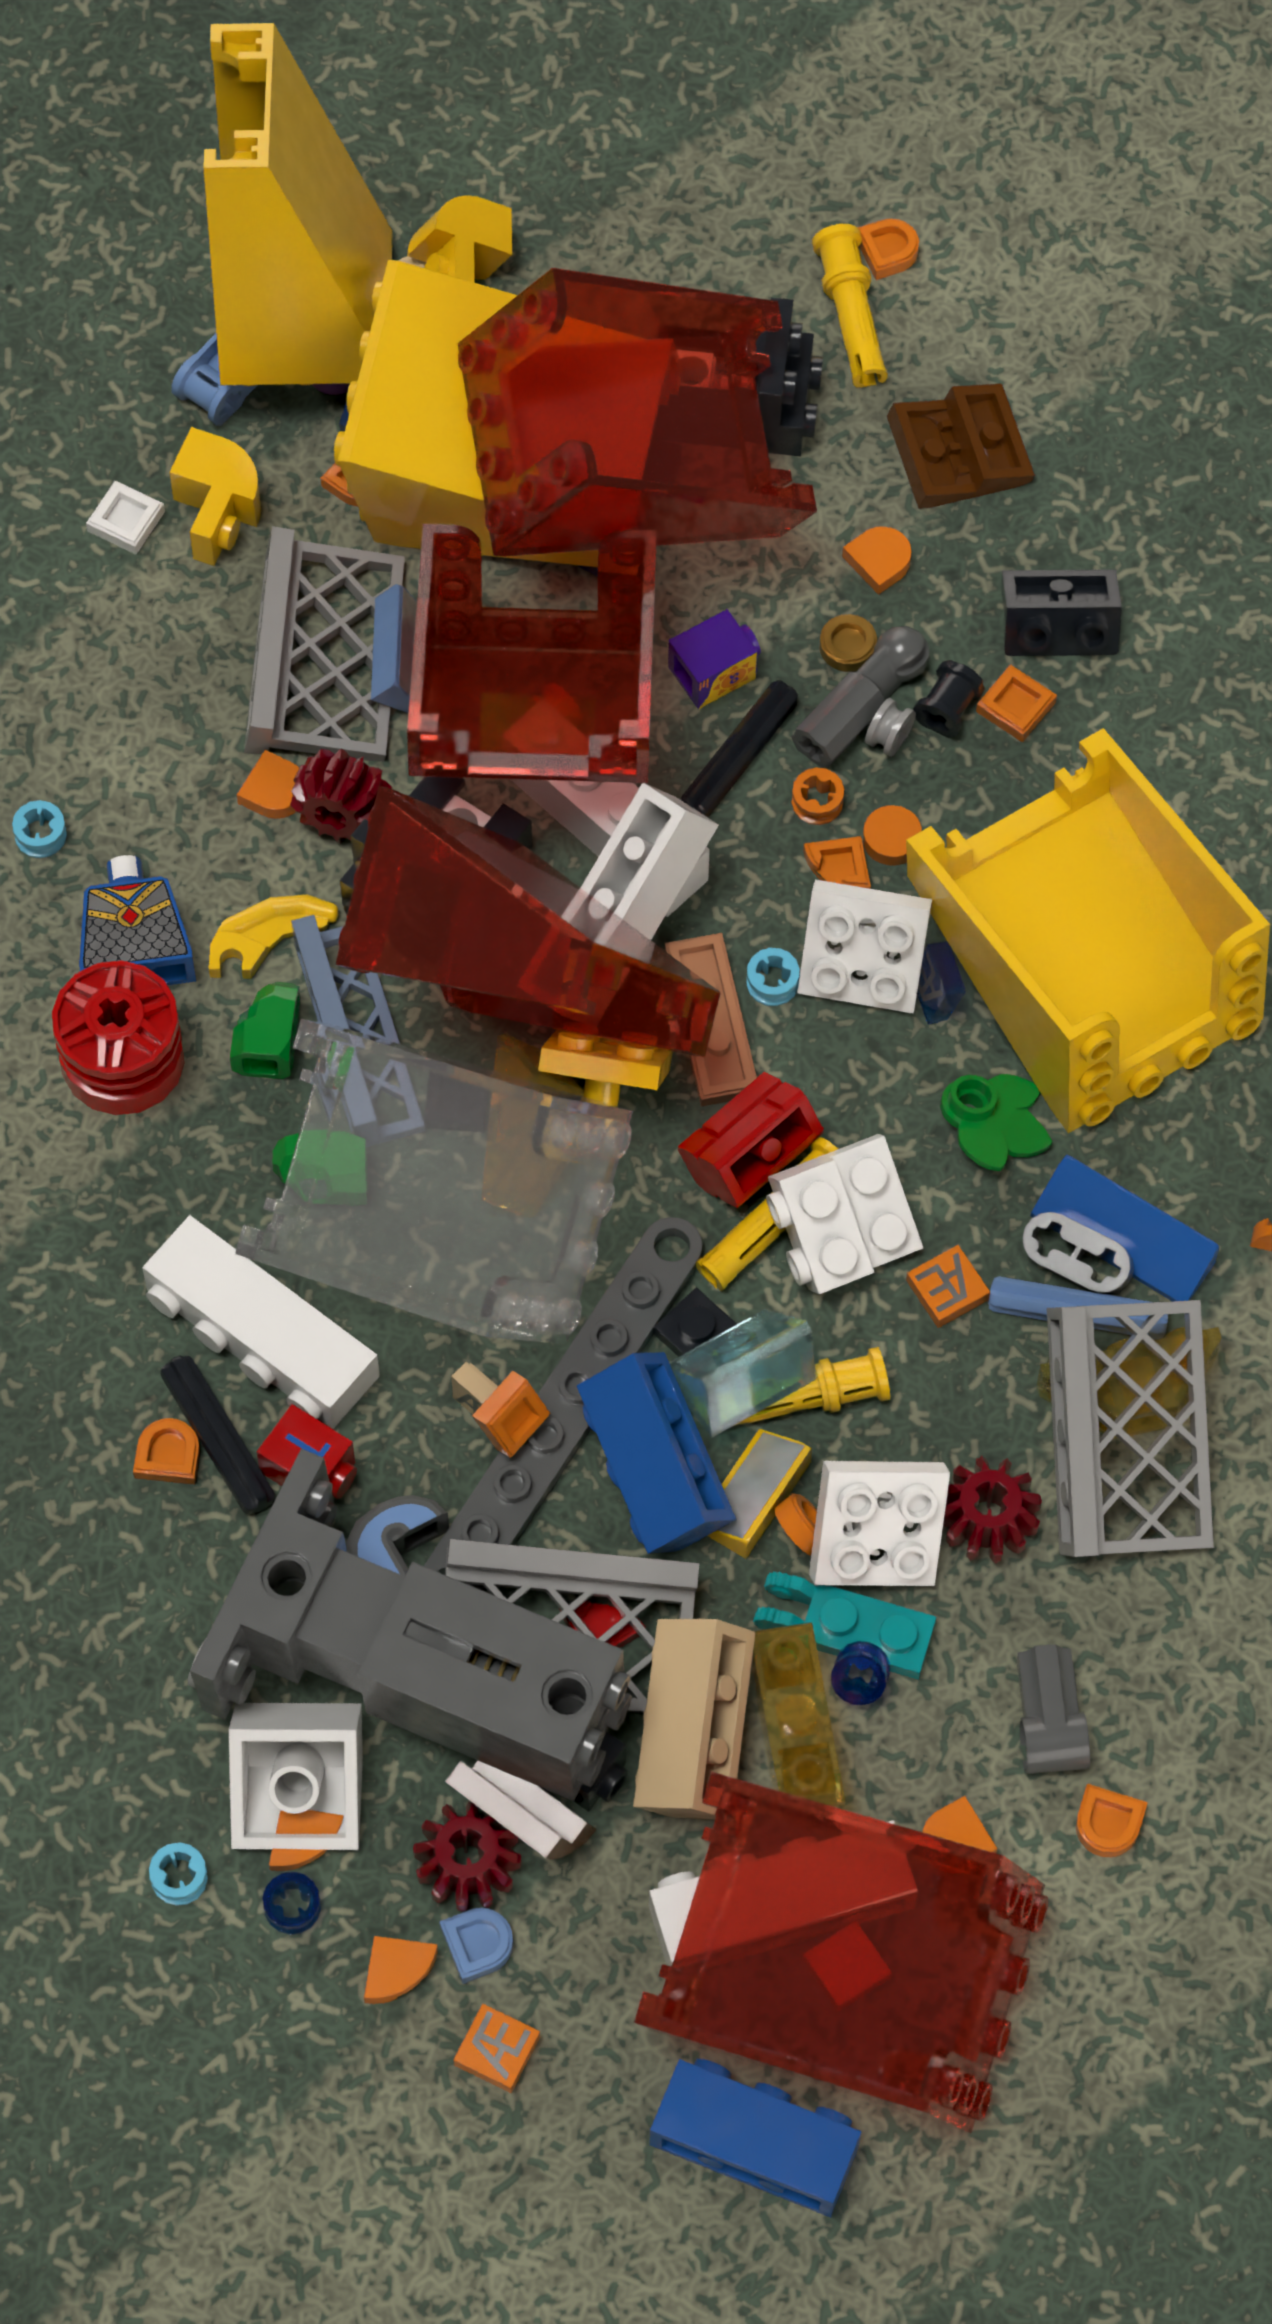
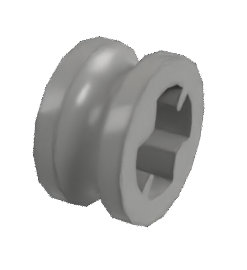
M891 698L886 699L869 725L865 736V743L871 747L880 744L884 747V754L893 757L909 735L915 721L916 712L910 708L900 711L897 709V702Z

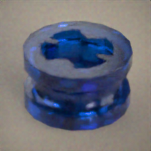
M856 1641L847 1644L839 1651L831 1672V1684L835 1693L842 1700L852 1705L874 1703L882 1696L887 1686V1680L890 1676L889 1659L879 1646L870 1642ZM853 1663L860 1670H865L869 1667L873 1670L869 1683L861 1676L853 1679L848 1676Z
M297 1872L282 1873L274 1877L265 1887L262 1897L265 1917L269 1924L277 1931L289 1935L301 1934L310 1929L318 1920L321 1911L319 1890L314 1881L305 1874ZM285 1890H299L301 1900L310 1902L306 1911L298 1907L299 1916L285 1917L283 1907L274 1904L278 1896L286 1899Z

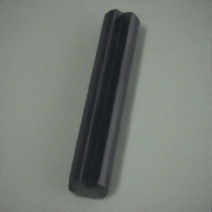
M781 680L772 682L681 796V801L708 818L797 706L798 693L796 690Z
M181 1355L172 1358L169 1363L161 1368V1378L190 1426L195 1431L241 1510L246 1514L262 1512L274 1502V1491L194 1360L189 1356L183 1357Z

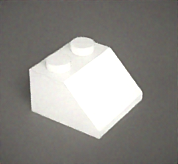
M235 1704L229 1726L231 1849L358 1850L363 1762L362 1704ZM280 1810L292 1814L314 1810L344 1815L337 1834H275Z

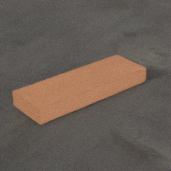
M717 933L665 943L664 951L700 1105L702 1107L729 1102L753 1082L757 1076L723 934Z

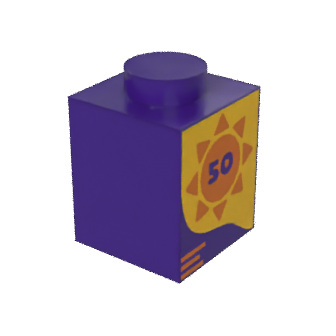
M728 609L668 640V668L697 709L753 681L757 677V658L761 654L758 640L746 624L739 626Z

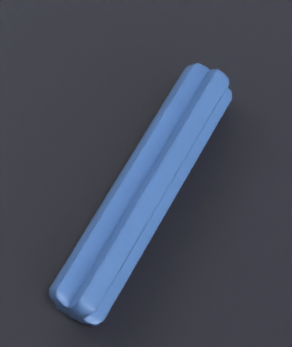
M1001 1276L993 1279L988 1302L989 1309L993 1312L1047 1321V1308L1151 1303L1149 1301ZM1164 1314L1147 1333L1152 1339L1158 1340L1164 1337L1169 1314ZM1149 1315L1128 1317L1140 1327ZM1115 1317L1093 1318L1094 1329L1133 1335Z

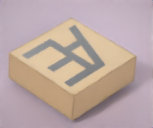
M465 1362L451 1376L453 1398L472 1415L498 1387L472 1363Z

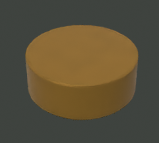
M852 614L836 616L829 620L822 628L819 645L821 656L829 666L843 672L857 671L873 655L874 647L877 643V634L871 623L860 616Z

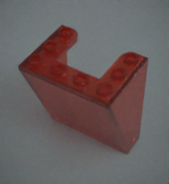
M551 268L458 342V365L463 375L468 404L467 418L472 428L477 457L476 471L481 481L486 510L485 524L490 534L493 556L506 557L775 538L783 536L815 514L817 507L813 486L793 483L785 487L792 482L791 470L771 468L754 377L771 366L769 355L755 353L757 351L756 341L762 332H777L783 327L778 301Z
M423 524L407 726L408 775L648 783L655 649L657 531L619 530L608 534L601 540L598 547L597 610L483 607L482 544L478 535L460 525Z
M379 786L374 807L368 818V833L360 865L354 875V890L346 922L339 936V951L335 965L361 973L372 972L440 985L448 1005L471 1014L699 1057L706 1056L721 992L520 842L391 788Z
M711 1772L702 1803L717 1809L713 1829L705 1827L701 1838L710 1844L672 1967L664 1964L661 1966L659 1977L665 1979L662 1993H659L658 1996L643 1991L634 2023L678 2040L971 2133L975 2120L983 2121L991 2103L993 2085L988 2083L987 2080L994 2057L1000 2059L1004 2055L1009 2043L1011 2021L1006 2020L1012 1996H1019L1022 1993L1028 1979L1030 1959L1024 1957L1031 1932L1038 1933L1046 1918L1048 1896L1043 1895L1045 1884L1003 1855Z

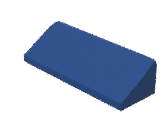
M1065 1155L1031 1212V1217L1033 1218L1040 1213L1046 1212L1064 1215L1116 1241L1128 1250L1133 1259L1134 1272L1132 1277L1171 1301H1190L1216 1263L1219 1252V1245L1069 1155ZM1055 1224L1053 1230L1060 1233L1062 1226ZM1109 1250L1108 1254L1101 1259L1121 1270L1114 1263L1116 1252Z

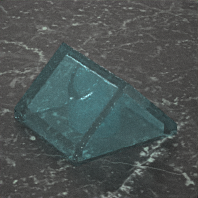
M765 1309L669 1362L688 1407L712 1438L816 1380L813 1337L808 1322Z

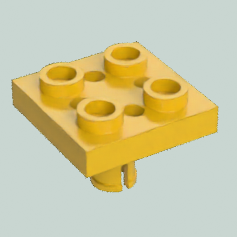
M567 1023L565 1031L557 1029L541 1047L538 1071L584 1078L585 1085L580 1120H578L577 1127L591 1132L592 1127H595L599 1108L600 1116L597 1133L613 1134L616 1131L615 1121L620 1086L627 1085L658 1090L670 1071L673 1048L659 1046L660 1038L654 1035L628 1032L625 1033L624 1040L601 1037V1028L593 1025Z

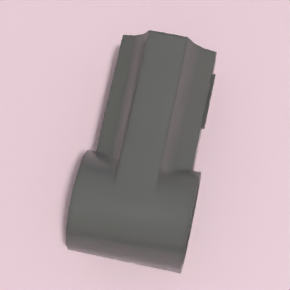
M1053 1644L1034 1646L1032 1649L1019 1652L1016 1661L1023 1717L1020 1718L1021 1746L1026 1745L1027 1760L1023 1761L1025 1774L1089 1769L1090 1743L1088 1726L1084 1712L1079 1713L1071 1648H1062Z

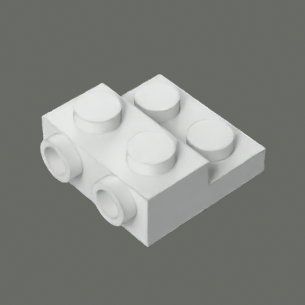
M876 1134L768 1177L773 1193L766 1196L769 1211L779 1229L786 1227L793 1250L786 1252L790 1270L797 1284L800 1286L806 1284L810 1291L817 1294L827 1292L875 1273L873 1268L923 1249L891 1153L883 1135Z

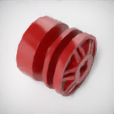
M123 960L96 963L76 973L59 991L52 1010L53 1033L57 1052L59 1053L61 1071L71 1092L91 1109L112 1115L140 1113L162 1102L177 1086L185 1064L176 999L165 980L146 966Z

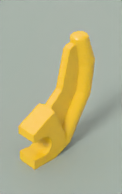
M308 894L269 897L226 918L221 923L210 944V978H221L222 963L226 959L234 957L242 961L243 979H252L269 952L284 938L293 937L292 920L314 915L319 932L324 931L329 923H335L337 920V905Z

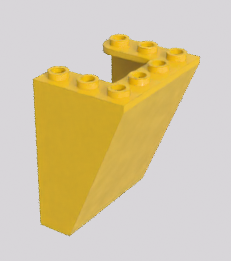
M211 24L210 48L214 70L220 160H217L216 149H204L203 169L220 385L349 384L352 381H358L362 365L359 358L360 340L363 332L370 331L374 317L372 311L374 286L377 281H383L387 262L392 260V229L275 24Z
M388 260L383 281L376 282L372 293L374 317L370 331H364L360 340L359 358L362 365L358 381H352L348 388L347 411L349 417L346 429L337 434L334 445L335 464L341 467L347 481V490L349 494H353L359 507L360 519L366 523L374 542L417 549L637 571L643 545L641 541L631 539V532L635 526V517H642L644 508L639 490L658 407H667L669 396L677 397L682 376V369L673 341L402 261Z
M1104 728L1079 742V749L1087 758L1085 769L1081 767L1075 771L1073 776L1065 768L1054 773V790L965 840L960 832L954 829L946 834V848L945 842L932 826L906 839L907 876L921 898L932 899L930 914L1051 1111L1068 1134L1084 1124L1091 1127L1101 1123L1112 1113L1116 1105L1134 1095L1137 1098L1149 1095L1159 1087L1164 1077L1181 1067L1191 1069L1200 1065L1209 1057L1215 1047L1231 1038L1242 1040L1248 1037L1258 1028L1264 1017L1270 923Z

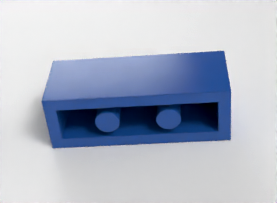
M665 1352L632 1353L577 1385L584 1403L583 1414L585 1420L599 1438L607 1457L606 1467L613 1483L621 1490L631 1514L630 1525L636 1538L644 1545L647 1554L679 1551L737 1520Z
M679 2059L651 2126L649 2145L831 2218L860 2143L862 2131L851 2127L852 2120L830 2108L817 2107L814 2113L791 2103L792 2097L787 2092L766 2083H756L755 2087L751 2088L731 2080V2072L712 2061L696 2059L695 2063L691 2064Z

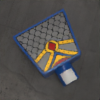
M123 855L109 860L107 863L109 883L92 885L84 891L79 960L80 971L96 963L123 960L146 966L164 979L167 985L196 982L192 949L168 879L161 876L144 878L142 861L136 856Z

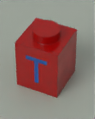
M291 1404L256 1451L261 1472L269 1479L283 1486L302 1448L324 1458L329 1482L333 1484L332 1496L340 1499L347 1492L357 1474V1467L353 1466L355 1464L353 1441Z

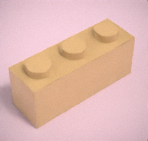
M718 1619L657 1620L655 1643L652 1649V1666L647 1705L643 1717L644 1728L639 1766L635 1777L636 1789L633 1807L675 1818L732 1820L755 1631Z

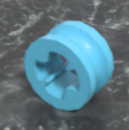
M42 800L29 802L21 806L14 815L12 826L15 841L19 849L26 855L35 858L50 857L57 853L65 844L67 833L64 816L60 809L51 802ZM39 820L40 826H43L44 820L49 821L51 834L40 838L37 832L35 838L29 837V824Z
M767 948L757 952L752 956L747 967L746 986L750 995L757 1002L767 1006H778L787 1003L795 996L798 990L800 968L797 960L789 952L781 948ZM769 967H778L782 969L781 977L787 980V982L783 983L779 979L777 987H769L764 985V975L759 972L763 971L765 974H768Z
M184 1843L168 1844L159 1849L152 1857L149 1866L150 1881L157 1897L165 1903L176 1906L189 1904L198 1899L204 1892L208 1881L207 1868L201 1853L193 1846ZM177 1860L188 1861L190 1875L194 1878L192 1882L185 1886L181 1880L179 1881L180 1888L168 1887V1877L163 1871L165 1866L172 1862L174 1868H176Z

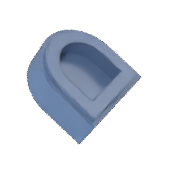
M475 1908L439 1921L441 1931L462 1984L499 1970L510 1958L513 1949L511 1927L507 1920L498 1912L487 1908Z

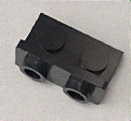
M1116 569L1002 570L1001 592L1005 617L1004 651L1007 656L1116 655L1119 652L1122 605Z

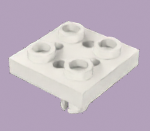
M815 879L797 993L914 1014L932 899ZM831 941L832 945H837L841 942V947L832 949L827 945V942ZM900 953L901 957L894 959V956ZM856 971L858 976L867 974L868 977L864 980H858L852 973Z
M823 1461L809 1575L814 1585L935 1586L950 1472L945 1463ZM914 1523H918L917 1528L912 1532L903 1530L905 1525L908 1528H912ZM878 1549L884 1550V1555L880 1559H870V1554L878 1556L880 1554Z

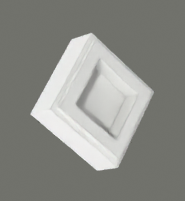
M114 481L87 521V531L137 554L165 513L164 503Z

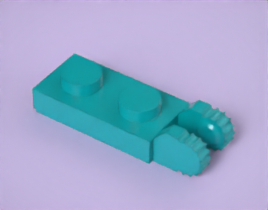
M769 1572L764 1585L768 1593L782 1599H790L810 1606L805 1621L790 1612L770 1607H758L753 1620L757 1628L799 1640V1645L919 1680L935 1627L936 1616L830 1585L815 1586L804 1578L791 1576L787 1573Z

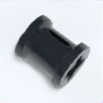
M947 660L943 661L937 668L936 675L938 679L928 696L919 699L913 710L916 712V720L922 726L947 738L958 735L962 728L961 717L971 701L977 700L982 696L985 687L982 678L970 667Z

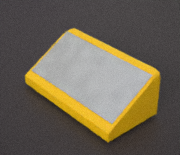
M759 1428L721 1484L737 1520L709 1534L708 1537L747 1559L775 1517V1507L789 1496L811 1463L812 1448L800 1441Z

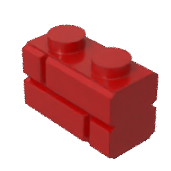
M763 1072L702 1125V1128L693 1132L678 1145L677 1150L694 1181L705 1192L716 1198L719 1196L722 1201L738 1208L769 1181V1176L780 1172L824 1133V1129L807 1096L801 1089L787 1082L782 1083L779 1078Z

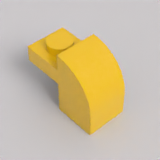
M477 196L455 197L446 202L413 235L408 246L407 256L426 262L424 267L426 269L475 283V279H487L512 255V208Z
M191 427L169 472L173 500L200 509L190 530L193 559L215 566L222 549L231 550L239 534L241 522L254 527L258 526L261 515L258 476L251 457L238 444L224 437Z

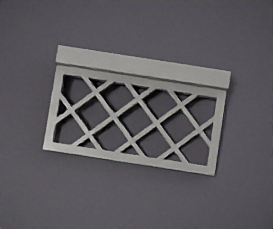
M272 526L265 555L244 753L263 754L264 750L268 751L269 747L314 754H317L322 748L336 754L342 748L346 750L349 756L356 759L364 756V760L384 761L387 749L390 706L378 703L376 713L370 706L375 702L371 700V692L362 697L344 676L364 663L372 670L373 644L367 647L350 626L368 614L374 618L375 598L395 584L402 586L405 556L294 540V529ZM301 561L325 563L334 573L335 577L315 589L300 572ZM365 570L391 572L389 587L374 597H371L354 577ZM344 585L361 605L341 618L324 597ZM298 590H300L305 596L299 601H297ZM313 605L331 626L310 639L295 622V618ZM339 634L356 655L336 668L319 647ZM294 639L300 646L292 651ZM309 655L325 673V676L305 689L290 672V666ZM334 684L352 705L331 718L313 697ZM289 689L295 696L287 701ZM301 705L321 725L309 734L284 731L285 716ZM360 713L375 728L374 743L351 740L339 726Z
M1201 1300L1047 1308L1060 1555L1081 1557L1113 1553L1214 1548ZM1184 1313L1186 1340L1170 1356L1147 1333L1164 1314ZM1149 1315L1140 1327L1128 1317ZM1115 1317L1133 1334L1112 1359L1104 1354L1094 1343L1093 1318ZM1140 1341L1164 1363L1143 1389L1119 1367ZM1186 1354L1187 1371L1179 1364ZM1095 1358L1104 1366L1097 1376ZM1171 1371L1188 1385L1189 1402L1175 1418L1150 1396ZM1111 1374L1136 1395L1115 1421L1098 1407L1097 1390ZM1143 1403L1168 1425L1146 1451L1122 1429ZM1189 1416L1191 1433L1182 1426ZM1099 1421L1108 1428L1100 1438ZM1174 1433L1178 1434L1192 1449V1464L1178 1480L1154 1459V1456ZM1115 1436L1139 1457L1118 1483L1101 1469L1100 1458L1102 1450ZM1147 1465L1171 1487L1150 1512L1145 1510L1125 1491ZM1192 1478L1194 1495L1185 1488ZM1102 1483L1111 1490L1104 1499L1102 1496ZM1178 1495L1195 1509L1196 1535L1174 1536L1157 1521L1159 1516ZM1120 1498L1142 1521L1126 1539L1105 1541L1104 1514ZM1150 1527L1161 1536L1158 1538H1141Z
M450 1539L446 1552L445 1575L465 1584L483 1585L491 1595L513 1604L529 1590L545 1591L561 1610L552 1619L553 1621L560 1623L567 1617L579 1632L594 1638L596 1637L574 1610L591 1596L607 1597L622 1614L623 1618L599 1637L598 1640L606 1642L629 1623L652 1650L655 1639L636 1616L653 1602L679 1604V1619H693L695 1591L698 1587L699 1563ZM497 1587L518 1590L506 1599ZM559 1593L581 1596L568 1605ZM621 1599L643 1602L630 1611ZM652 1652L626 1673L630 1675L627 1690L634 1697L631 1699L628 1712L644 1713L647 1699L631 1681V1678L652 1661Z

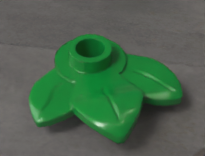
M999 1074L989 1080L977 1075H964L950 1083L942 1094L940 1109L944 1118L957 1128L960 1148L966 1156L986 1169L1001 1171L1005 1166L1008 1155L1012 1157H1032L1047 1151L1052 1144V1139L1045 1128L1028 1110L1038 1099L1040 1091L1035 1083L1010 1074ZM964 1104L973 1105L975 1108L968 1107Z

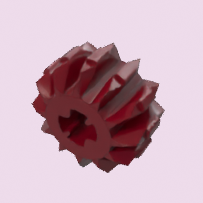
M321 748L315 757H308L305 764L300 766L293 780L295 784L291 790L293 797L290 806L301 814L300 822L302 824L313 825L318 829L319 836L322 834L331 835L337 843L341 844L346 838L351 840L352 833L364 819H367L379 828L382 827L389 812L387 808L390 804L389 796L392 786L387 781L381 779L383 770L369 767L364 763V756L356 759L349 756L346 750L342 748L336 754Z
M983 1455L976 1459L974 1473L961 1465H958L953 1470L952 1479L954 1484L948 1485L943 1526L950 1527L946 1536V1542L949 1544V1547L959 1545L965 1542V1540L969 1541L966 1557L970 1561L978 1557L980 1547L989 1549V1557L995 1564L1002 1560L1004 1545L1019 1555L1025 1550L1026 1540L1024 1535L1034 1536L1038 1532L1040 1520L1034 1513L1041 1509L1040 1494L1027 1492L1032 1482L1029 1472L1019 1474L1013 1478L1010 1477L1012 1463L1008 1458L999 1463L998 1470H990L989 1463ZM986 1502L988 1508L987 1515L978 1511L979 1503ZM991 1503H995L1000 1507L998 1515L992 1516V1510L989 1509Z
M471 1801L466 1806V1816L461 1817L457 1816L455 1809L451 1805L446 1804L442 1807L444 1825L432 1820H425L422 1824V1833L427 1840L415 1843L413 1846L414 1858L423 1862L416 1870L417 1880L420 1884L435 1883L432 1889V1899L437 1903L446 1900L453 1891L456 1892V1909L463 1912L467 1910L469 1906L468 1895L477 1894L480 1904L484 1908H489L493 1905L490 1885L506 1893L510 1892L513 1888V1880L507 1872L521 1868V1854L511 1850L518 1843V1837L507 1828L500 1829L501 1824L488 1814L483 1819H480L479 1808ZM468 1846L478 1848L479 1861L472 1864L470 1858H467L466 1865L456 1862V1850L463 1847L464 1853H468Z

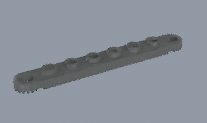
M668 1217L654 1222L646 1230L537 1394L549 1410L550 1415L511 1458L499 1451L424 1564V1567L445 1575L446 1552L450 1539L515 1545L591 1430L583 1414L584 1403L577 1385L632 1353H642L654 1334V1326L667 1315L696 1270V1262L702 1257V1239L694 1225L681 1218ZM666 1236H677L685 1240L688 1244L689 1252L678 1261H666L657 1255L655 1245ZM467 1584L482 1591L486 1589L483 1585Z

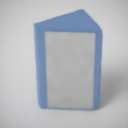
M395 584L375 598L371 700L412 715H422L424 709L427 611L405 587Z

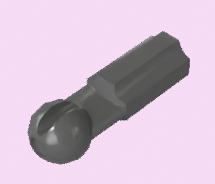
M908 626L892 627L881 634L874 647L873 655L856 672H849L795 729L796 731L791 735V738L797 750L819 767L827 769L871 723L883 702L903 682H910L923 674L930 660L929 647L924 636L919 631Z

